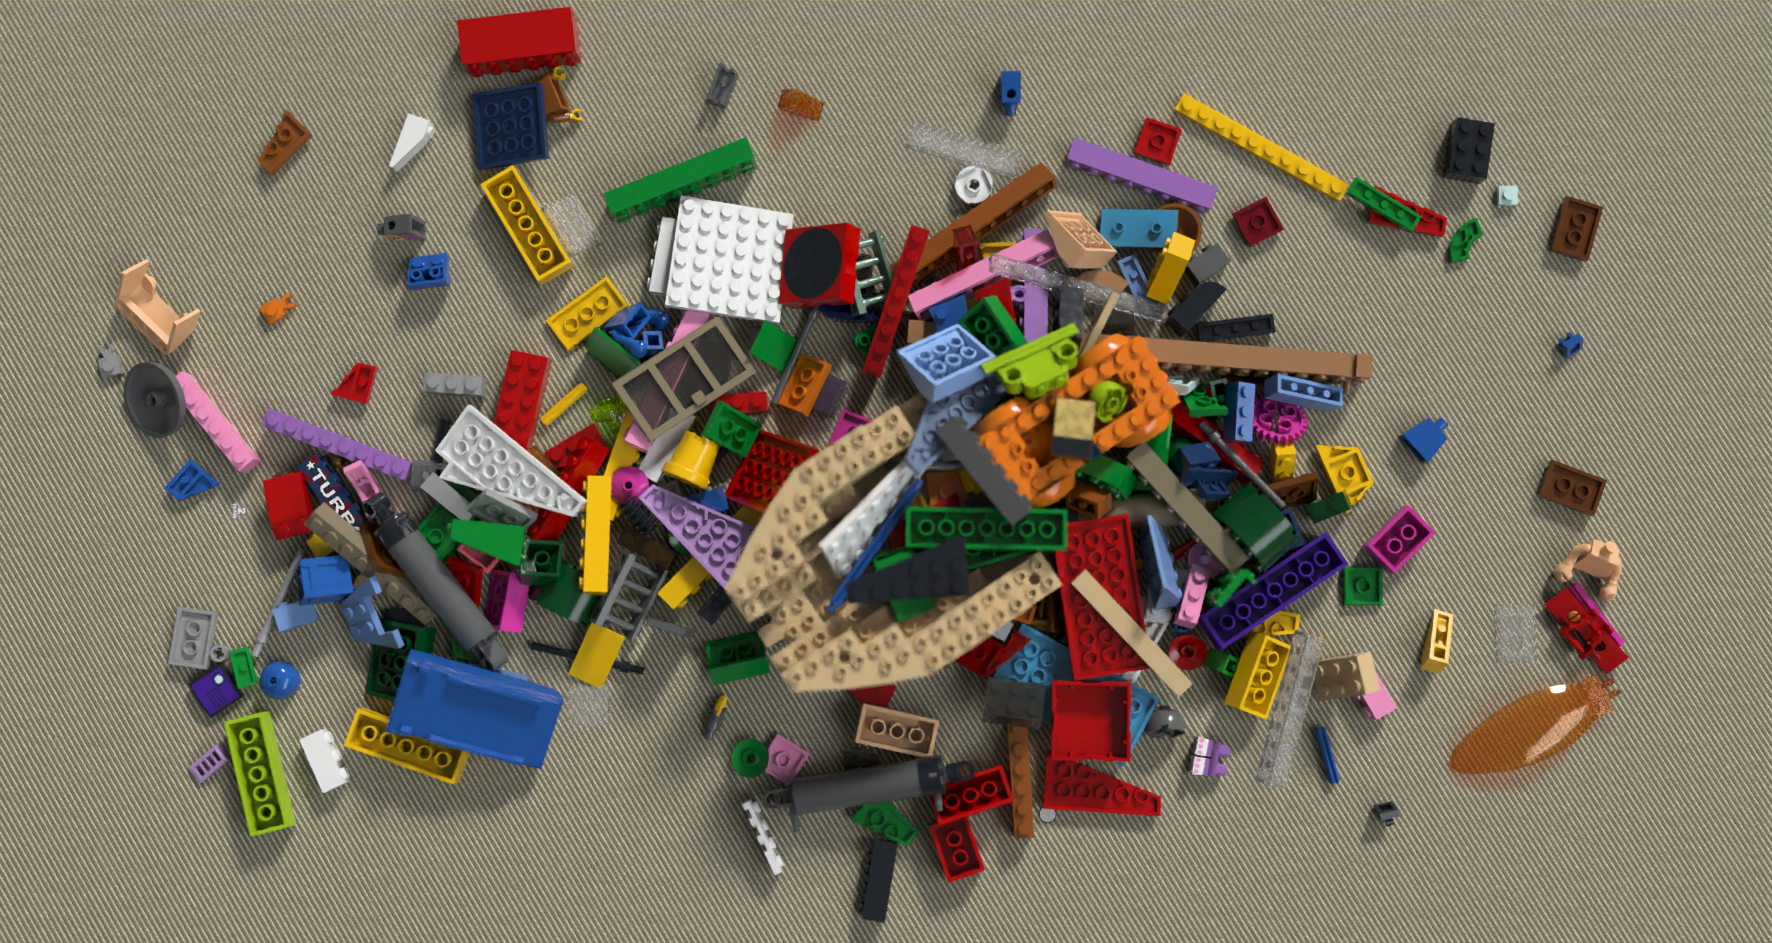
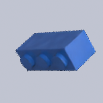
M1245 382L1226 384L1225 406L1228 408V413L1224 415L1223 441L1234 443L1252 442L1255 384Z

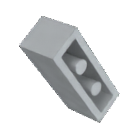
M425 372L423 392L432 395L485 398L487 379L482 376Z

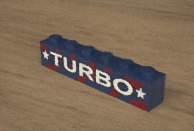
M314 454L297 466L322 504L325 502L359 532V525L362 522L370 523L362 514L363 508L358 502H354L351 498L352 492L340 482L342 480L340 475L330 468L329 465L331 463L325 455Z

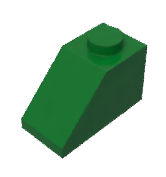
M1211 647L1204 666L1233 679L1240 660Z

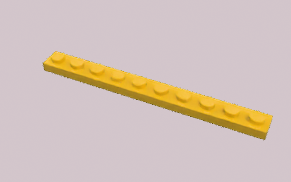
M1185 93L1174 109L1176 113L1338 203L1349 186L1344 181Z

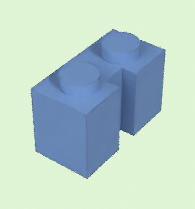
M300 597L296 598L294 603L288 604L284 602L276 605V609H273L272 612L279 632L284 633L320 621L315 605L300 606Z

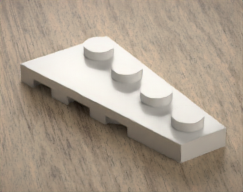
M753 798L745 800L742 806L744 810L748 809L750 812L748 813L749 821L757 829V838L761 846L765 847L764 853L774 875L779 874L783 870L784 862L780 855H776L774 848H777L773 837L769 838L766 831L769 830L765 819L761 820L758 813L761 812L757 800L753 801Z

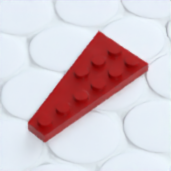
M1046 750L1043 809L1161 816V796L1076 761L1051 760V751Z

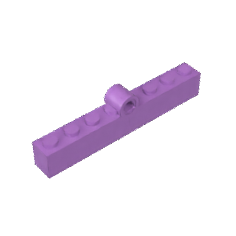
M1024 228L1023 236L1019 237V242L1046 229ZM1047 263L1020 275L1019 279L1022 280V284L1011 288L1014 311L1023 313V318L1019 319V329H1023V336L1028 343L1048 334Z

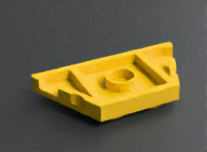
M1315 446L1335 494L1346 490L1351 504L1354 506L1374 483L1359 448ZM1351 509L1348 510V511H1345L1344 514L1349 513V512L1351 511Z

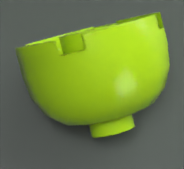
M1103 381L1092 388L1088 401L1096 402L1095 417L1107 422L1113 420L1111 417L1115 413L1119 415L1127 401L1126 389L1112 381Z

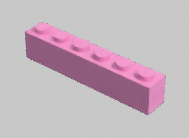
M182 371L175 377L179 381L184 393L186 408L236 469L240 472L248 473L260 463V458L190 374Z

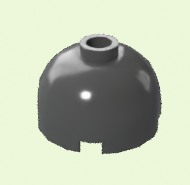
M1168 705L1159 706L1158 710H1154L1146 725L1147 735L1153 738H1164L1163 735H1170L1171 738L1182 736L1185 734L1184 718L1177 710L1170 709Z

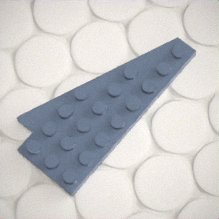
M994 373L934 403L927 399L903 461L916 476L920 475L949 448L936 432L941 425L957 414L958 417L961 415L969 424L967 425L969 429L1008 393L1001 382L997 380Z

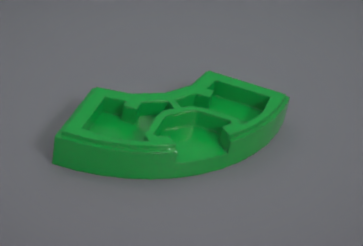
M1478 218L1463 224L1452 236L1448 248L1449 264L1470 258L1469 250L1471 244L1475 239L1483 236Z

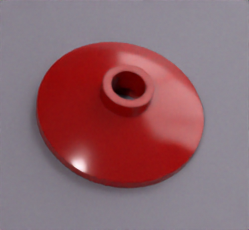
M1194 634L1179 635L1169 646L1170 660L1183 670L1199 668L1205 663L1208 656L1206 643ZM1190 647L1192 650L1186 651L1185 648Z

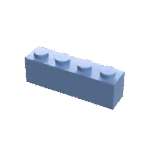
M1277 374L1265 380L1264 398L1331 412L1343 407V388Z

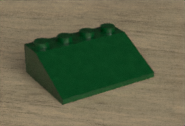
M379 618L384 632L398 629L404 646L396 649L373 644L365 694L395 702L411 649L432 655L436 628L422 624Z

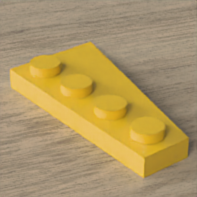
M1279 611L1251 631L1267 636L1298 633L1301 614ZM1250 631L1240 638H1248Z

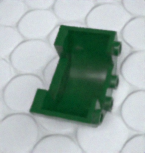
M1245 484L1211 515L1221 527L1231 531L1230 536L1237 543L1240 541L1244 546L1243 551L1253 561V567L1258 572L1262 571L1264 573L1299 542V537L1297 534H1292L1295 530L1293 526L1264 494H1256L1255 492L1258 490L1255 487Z
M568 561L566 563L562 562L560 578L542 586L534 585L528 598L532 601H537V604L578 624H585L589 628L591 621L588 619L600 595L583 594V589H579V579L583 577L584 570L580 572L576 570V565Z

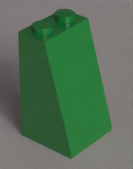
M452 519V523H448L447 535L450 536L452 541L521 568L526 535L525 526Z

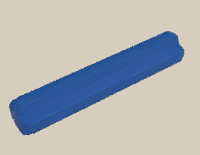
M1323 726L1315 728V734L1330 784L1338 783L1340 778L1326 728Z

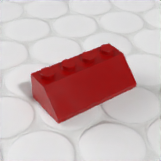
M1002 765L978 772L970 781L947 783V793L942 795V811L937 812L934 796H930L939 827L1014 802Z

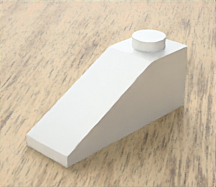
M408 113L389 164L393 171L398 172L433 137L435 128L430 120Z

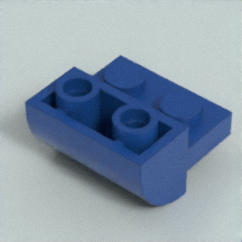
M441 253L409 258V270H407L409 289L413 291L450 285L451 275L449 273L448 254Z

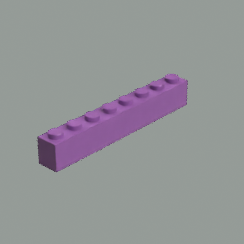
M1075 137L1065 162L1069 164L1070 168L1076 170L1081 168L1093 176L1101 175L1107 181H1118L1124 187H1135L1147 195L1155 194L1161 200H1172L1178 204L1192 207L1195 212L1201 214L1209 212L1218 187Z
M268 408L261 426L354 462L361 460L367 467L407 482L411 481L412 462Z

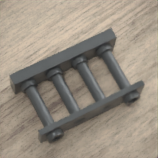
M622 550L608 579L607 595H600L588 620L601 627L603 623L608 622L626 630L624 635L635 641L641 632V626L661 585L667 579L668 571L660 566L657 567L656 571L635 562V555ZM633 569L651 577L652 579L648 587L645 588L627 580L626 576L629 570ZM621 587H626L643 595L638 606L618 597ZM616 604L634 612L635 614L631 622L628 623L609 615L612 605Z

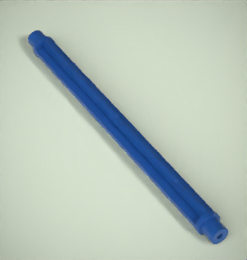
M916 477L914 482L910 483L903 496L830 600V604L827 607L829 611L834 613L847 597L846 583L861 577L905 513L906 507H909L921 490L920 487L924 483L922 480Z

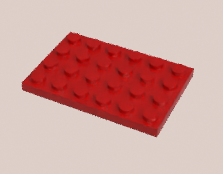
M760 429L746 459H741L725 491L726 498L765 514L794 469L819 454L820 450Z

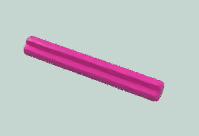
M1578 582L1572 584L1569 590L1587 611L1596 609L1600 617L1614 629ZM1615 629L1612 634L1608 633L1619 647L1624 644V640Z

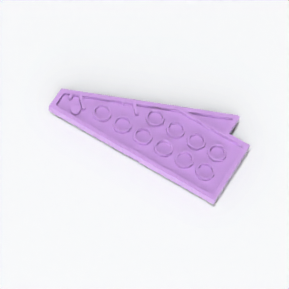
M652 484L639 499L725 589L756 528Z

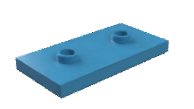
M1102 209L1100 234L1113 248L1163 249L1167 237L1171 239L1173 232L1177 233L1179 211Z

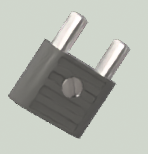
M413 460L411 490L424 491L420 486L431 473L437 474V470H444L446 468L438 466H447L449 463Z

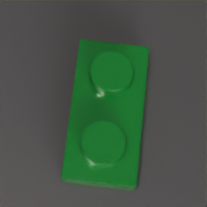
M249 646L229 651L228 654L237 689L257 685L258 682Z

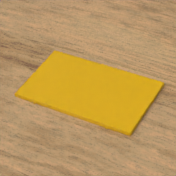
M591 622L568 674L602 689L625 637Z

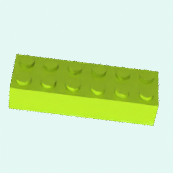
M270 711L224 722L250 837L296 825Z

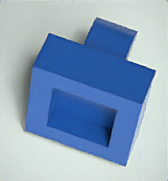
M1568 332L1566 334L1567 341H1563L1561 338L1558 339V344L1562 347V355L1567 359L1583 349V337L1578 333L1573 336Z

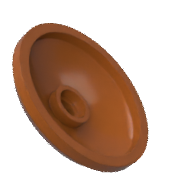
M1178 203L1166 204L1156 209L1179 211L1177 232L1195 240L1193 252L1199 245L1202 237V224L1198 215L1190 207ZM1163 249L1150 250L1158 256Z

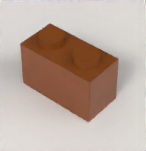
M1078 481L1066 494V507L1099 519L1112 509L1111 492Z

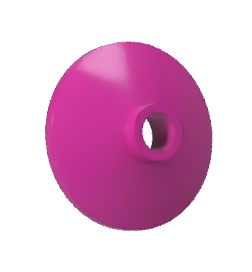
M632 466L619 469L611 479V493L622 504L635 495L638 496L635 502H640L639 497L649 488L646 474ZM631 482L632 488L627 489L625 487L626 483Z

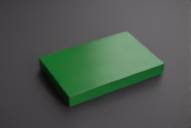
M718 400L702 432V436L737 456L746 459L762 425Z

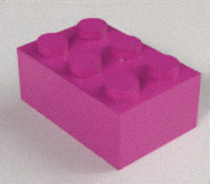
M1409 505L1402 506L1361 547L1388 574H1394L1436 532Z

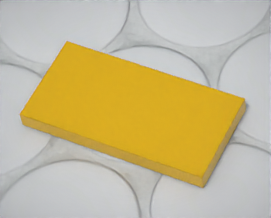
M606 276L548 318L546 323L569 352L590 337L595 327L601 329L618 311L629 307V305Z

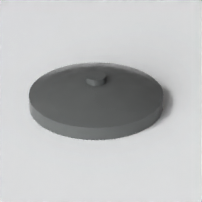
M147 361L133 366L128 372L124 383V400L131 419L148 436L163 438L175 434L181 428L186 412L185 397L179 381L166 366L158 362Z

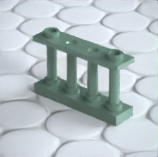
M879 230L869 233V239L859 242V249L872 246L875 257L856 262V270L877 265L880 276L858 281L856 278L854 304H849L853 317L867 313L866 308L885 302L893 280L883 246L884 240ZM883 283L886 294L865 300L862 298L860 291L862 288Z

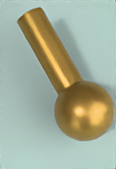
M333 454L330 457L331 465L339 469L349 486L353 485L343 471V468L346 467V459Z

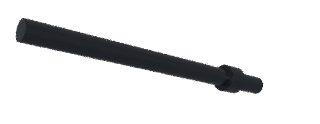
M536 642L531 644V650L575 659L578 653ZM624 660L622 662L614 661L612 668L619 669L620 672L624 673L633 672L643 675L645 667L633 665L631 662Z

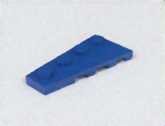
M965 294L929 309L938 332L956 324L960 325L958 320L968 312Z

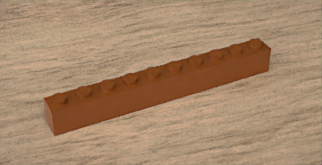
M1042 162L1033 166L1028 172L1017 177L1012 183L1001 188L996 194L985 199L980 205L969 210L964 216L956 219L948 227L940 230L936 235L927 240L911 287L1057 188L1054 175ZM899 260L890 265L893 277Z

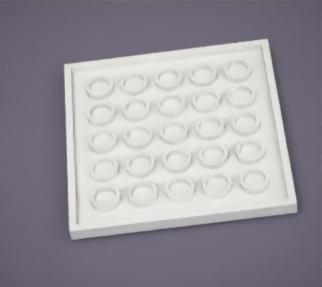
M681 196L665 307L759 322L767 320L771 324L779 325L782 305L779 304L785 232L786 229H792L794 214Z

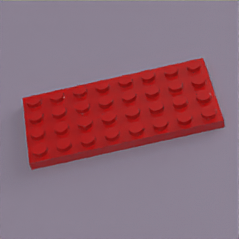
M1129 514L1068 522L1067 550L1065 552H1054L1058 579L1062 584L1060 586V594L1073 680L1151 669L1071 584L1086 569L1146 633Z

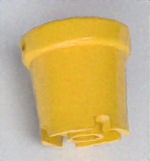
M685 431L671 459L665 462L661 471L680 482L707 491L711 483L709 477L720 446L703 436L700 437L693 432Z

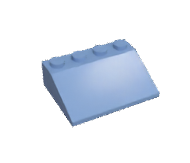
M959 324L897 351L898 357L919 391L932 403L993 375V372L986 375L981 364L996 358L992 352Z

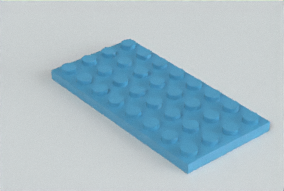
M1023 623L1018 632L1031 639V642L997 670L986 691L1051 727L1052 680H1073L1069 648ZM1117 674L1095 678L1082 679L1079 681L1128 680L1124 679L1123 677ZM1132 682L1130 713L1131 752L1161 699ZM1115 762V763H1117V764H1119L1120 766L1124 767V765H1125L1126 762Z

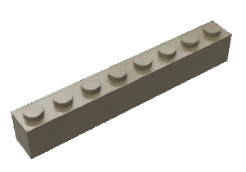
M1145 442L1136 445L1124 456L1127 460L1125 462L1127 467H1130L1132 471L1135 469L1139 473V480L1145 486L1148 484L1153 489L1151 493L1158 500L1162 499L1166 503L1164 507L1170 514L1175 513L1179 518L1177 520L1184 529L1188 528L1192 532L1190 536L1198 544L1201 542L1206 547L1203 549L1210 558L1215 557L1218 561L1217 566L1224 573L1226 571L1233 573L1249 559L1248 555L1183 484H1180L1179 479Z
M325 502L306 520L304 525L366 577L370 578L375 575L380 588L425 626L436 615L407 576L403 578L372 571L361 533Z

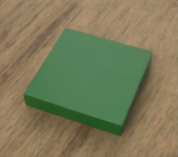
M1382 567L1342 568L1343 605L1383 606Z

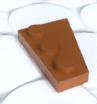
M287 110L283 114L284 118L281 124H278L275 128L276 133L271 141H268L258 160L271 175H274L313 136Z

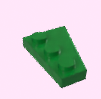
M1200 385L1187 395H1179L1189 417L1222 416L1228 413V408L1224 405L1220 406L1215 397L1210 398L1207 396V391Z
M890 802L863 805L851 818L852 821L862 824L905 846L920 832Z

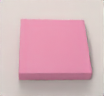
M777 733L767 749L769 752V764L765 772L789 787L810 753Z

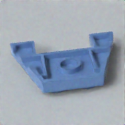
M374 575L365 580L353 594L340 604V607L354 640L398 649L404 646L398 629L384 632L370 599V596L382 592Z

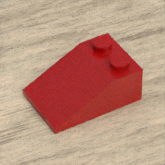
M299 471L263 480L269 520L276 541L311 533L312 531L304 523L312 515L314 508L302 472Z

